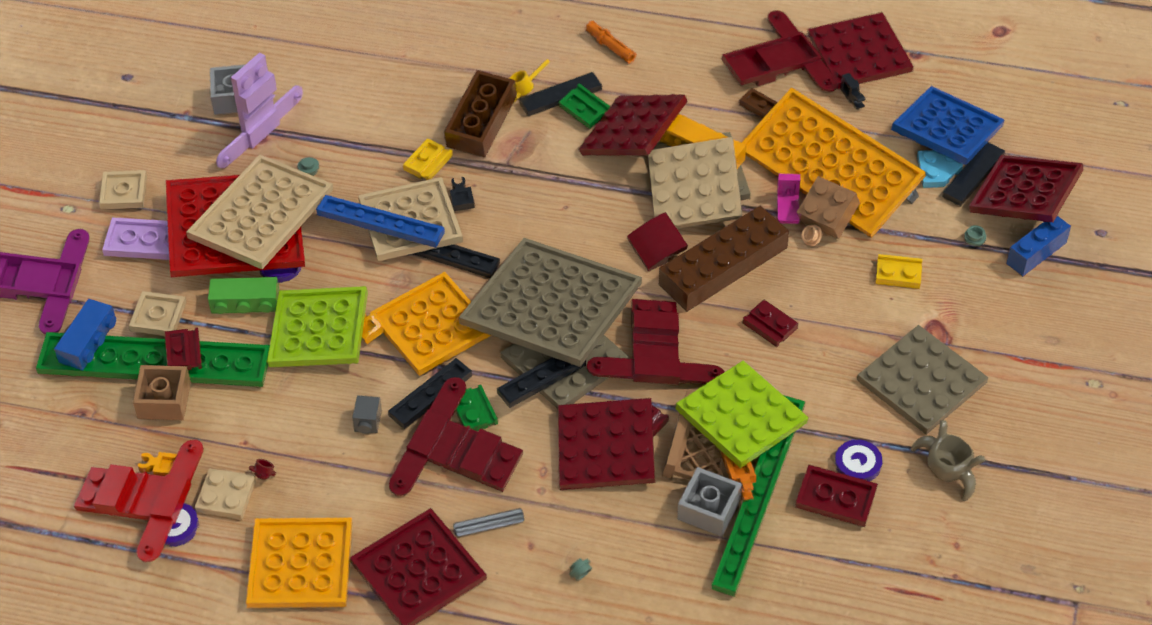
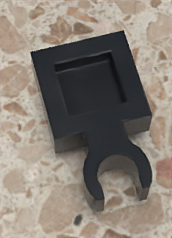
M850 73L842 75L840 90L850 103L853 102L856 109L865 107L862 101H865L866 98L859 92L860 85L858 81L854 80Z
M461 177L462 182L460 184L455 183L454 178L451 179L453 190H450V198L454 211L475 208L471 187H466L464 177Z

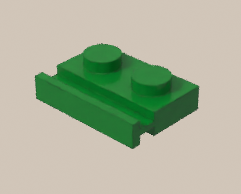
M578 84L575 90H571L559 101L560 108L589 129L602 119L605 112L610 109V105L581 84Z
M478 385V388L475 389L468 388L456 409L461 424L465 427L470 426V429L479 431L480 428L486 429L492 424L498 425V418L482 385Z

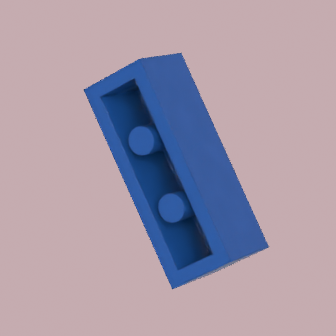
M1059 216L1055 218L1054 222L1041 223L1010 247L1006 264L1021 276L1026 275L1067 243L1071 225Z
M88 298L54 348L59 363L84 370L86 365L92 361L97 348L104 343L105 336L109 330L114 328L116 324L113 306Z

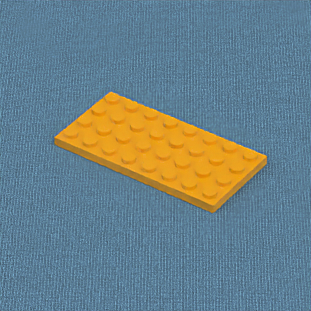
M792 87L742 142V144L746 145V156L776 176L779 174H800L799 191L805 195L808 194L818 176L855 192L860 204L850 219L849 224L871 238L926 176L925 171Z

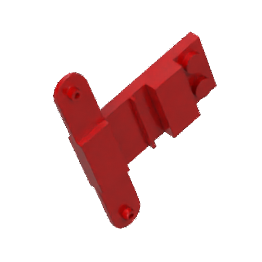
M189 440L183 443L169 474H166V476L150 475L146 471L143 474L135 473L132 467L110 464L108 469L91 467L74 507L77 511L148 520L137 548V556L143 562L154 561L161 554L172 525L176 523L191 488V480L204 451L203 444L199 440Z

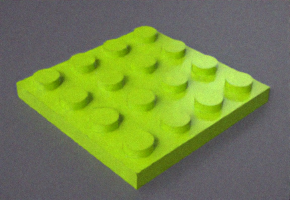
M367 287L280 290L267 359L269 367L359 363L368 296Z
M744 360L677 402L675 407L684 418L739 468L807 424L809 418Z

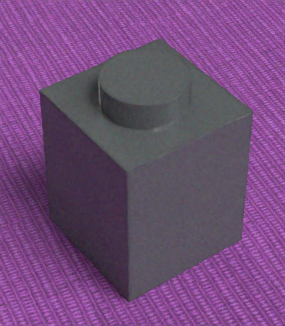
M357 395L352 417L355 432L364 434L378 433L382 414L380 397Z

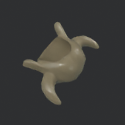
M941 420L938 437L922 436L913 443L911 451L914 452L922 447L930 450L928 454V467L934 472L935 476L942 480L951 482L960 479L964 485L962 500L967 501L973 495L976 487V479L971 469L983 463L985 457L981 455L975 457L972 448L963 439L947 434L948 423L946 420Z

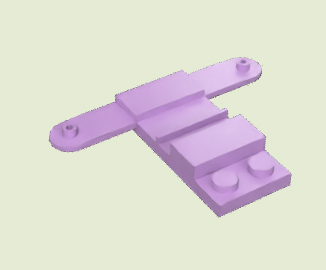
M258 53L231 77L242 133L219 153L216 165L221 169L231 164L249 147L253 149L280 124L279 120L302 98L303 89L296 85L275 104L273 103L275 95L272 93L277 90L275 76L268 71L265 55Z

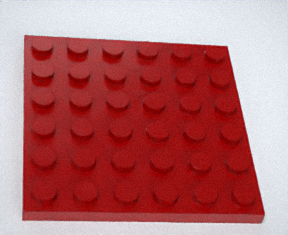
M240 175L166 180L171 278L305 267L302 229L300 227L263 269L257 268L187 238V231Z

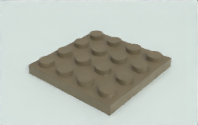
M917 325L857 375V381L927 435L940 424L941 420L946 419L988 382V377L920 325Z
M604 335L587 357L586 366L587 362L593 357L629 359V356ZM514 343L501 352V358L519 375L552 358ZM584 366L539 393L558 409V405L575 403L609 377L593 376L587 371V367Z

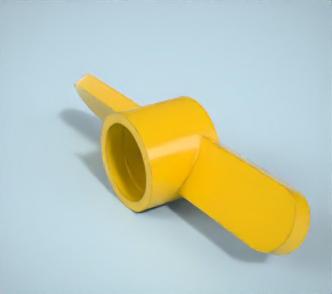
M548 59L529 76L524 70L517 71L510 76L509 79L515 80L517 97L514 103L521 96L527 95L533 90L534 84L531 80L549 64L550 61Z

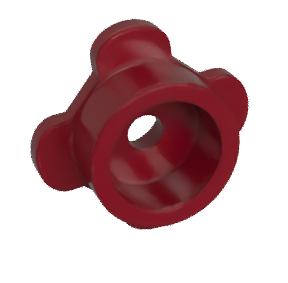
M257 459L254 466H249V470L254 472V475L259 479L265 480L269 479L270 476L276 475V472L273 470V463L268 460Z

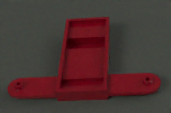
M771 11L767 18L780 38L722 54L721 60L740 86L753 82L757 86H762L775 82L777 75L784 74L786 76L787 72L801 68L809 74L821 90L832 92L838 88V84L830 70L821 60V55L804 33L799 32L789 17L782 11Z
M632 299L631 302L632 359L593 357L587 362L586 366L587 371L597 377L633 379V382L679 385V382L707 384L725 372L716 365L680 362L677 302Z
M457 377L450 378L442 386L432 406L425 413L408 443L407 450L389 481V489L397 496L408 494L428 461L503 492L523 456V450L502 442L501 436L481 428L479 431L470 429V426L465 427L451 421L467 388L464 380Z

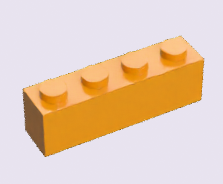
M678 114L660 141L673 147L728 137L684 115ZM733 139L738 169L745 161L746 145Z

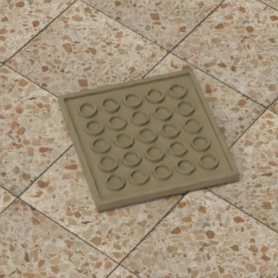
M523 238L459 316V324L581 367L640 287L642 277Z

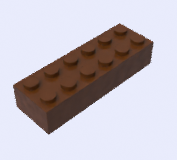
M760 205L659 268V286L688 312L787 249L789 230Z

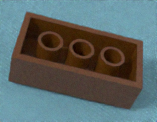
M476 70L444 130L446 147L485 158L517 97L515 80Z

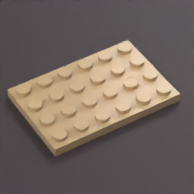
M259 155L187 231V238L263 269L317 209L325 195H329L333 191V184Z

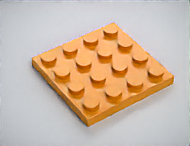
M445 271L370 312L383 326L384 335L419 376L491 336L459 324V316L471 301Z
M255 518L246 598L247 608L347 607L352 518Z

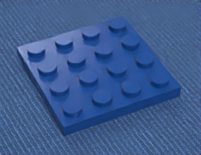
M930 86L893 122L891 130L916 141L920 145L935 150L939 154L954 159L958 163L967 165L1003 127L1005 119Z

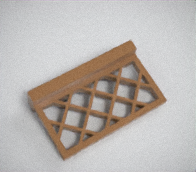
M687 389L685 397L693 393L694 390ZM679 413L662 476L671 479L672 475L691 480L697 467L704 470L712 467L716 474L722 476L725 467L722 457L713 461L708 453L717 449L721 454V450L714 444L705 448L699 440L705 436L702 433L696 435L691 428L693 425ZM695 442L699 451L691 454L686 445ZM703 454L708 464L700 467L694 458ZM690 461L694 470L686 471L680 469V465Z

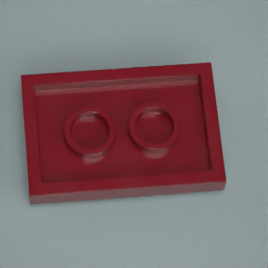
M808 464L796 499L795 508L865 527L878 484Z

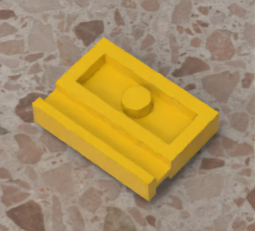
M427 138L403 164V170L416 177L430 180L453 156V151L451 149L447 150L445 146Z
M878 254L875 284L920 289L922 259Z

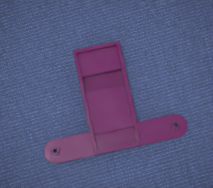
M83 229L72 230L67 236L60 259L0 252V298L17 300L18 295H26L27 298L30 296L47 298L39 321V329L43 334H46V332L57 333L62 328L81 274V266L90 241L89 233Z

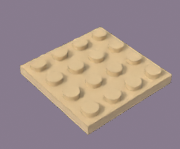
M733 137L655 149L648 155L654 217L666 212L676 228L679 229L736 220L743 216Z
M442 177L358 195L359 203L362 205L443 226L445 234L436 248L463 242V236ZM368 229L378 261L434 249V247Z

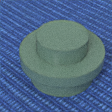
M306 157L299 161L298 170L312 176L318 172L319 162L317 159Z
M977 225L969 227L964 234L965 241L972 246L984 244L987 237L985 230Z
M580 558L570 566L572 571L569 575L572 578L575 577L577 581L581 580L592 570L590 560L585 559L583 561Z

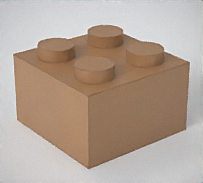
M818 176L799 207L797 214L802 223L817 225L822 229V232L839 239L860 202L855 192Z
M140 366L133 399L137 419L184 420L191 386L187 366Z

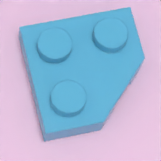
M935 150L917 152L919 168L926 173L925 178L922 180L923 188L945 187L955 174L958 175L962 171V163L939 154Z

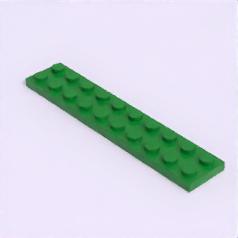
M46 332L36 370L38 374L138 380L141 365L167 366L165 339L105 336L104 343L97 348L92 361L86 365L84 370H80L58 362L54 348L65 333ZM200 341L202 369L195 367L192 370H188L191 383L263 387L268 368L267 359L270 345Z

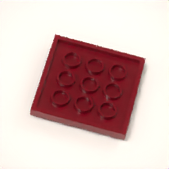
M883 12L808 29L807 35L814 48L821 55V60L833 75L838 84L837 89L841 87L842 75L850 73L859 84L913 72L914 66Z
M685 94L618 96L580 146L579 151L581 155L648 156L688 102Z
M1001 155L969 205L970 213L1054 222L1084 170L1083 163Z
M651 398L558 405L560 490L655 483Z
M432 508L350 557L351 564L399 625H416L487 580V574Z

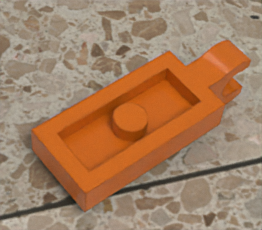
M721 451L729 478L742 484L741 495L743 500L753 499L751 490H753L752 483L756 482V474L751 461L739 468Z

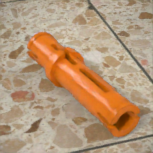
M593 20L586 25L585 31L594 36L599 44H604L629 64L635 60L636 52L612 36L608 29L600 27Z

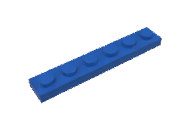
M325 195L316 209L318 216L434 248L437 247L445 234L443 226Z

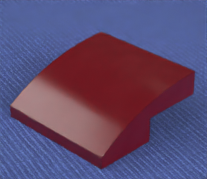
M666 212L647 221L627 236L628 241L648 272L668 263V258L687 250L688 244Z

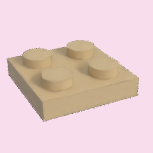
M146 170L103 172L99 200L100 209L144 208L147 182Z
M142 291L129 324L130 331L165 336V331L177 330L186 305V298L183 296Z
M209 468L195 505L196 513L242 520L256 483L255 476Z

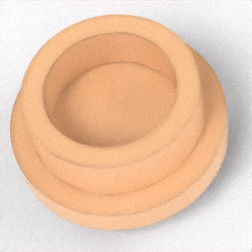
M817 225L806 226L801 234L802 240L808 246L817 245L822 238V229Z

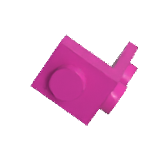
M800 174L778 175L777 217L781 224H799L800 218L797 211L799 209Z

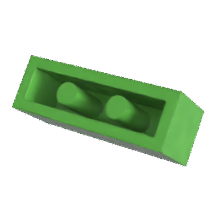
M277 277L210 279L208 302L211 314L276 312L280 291Z

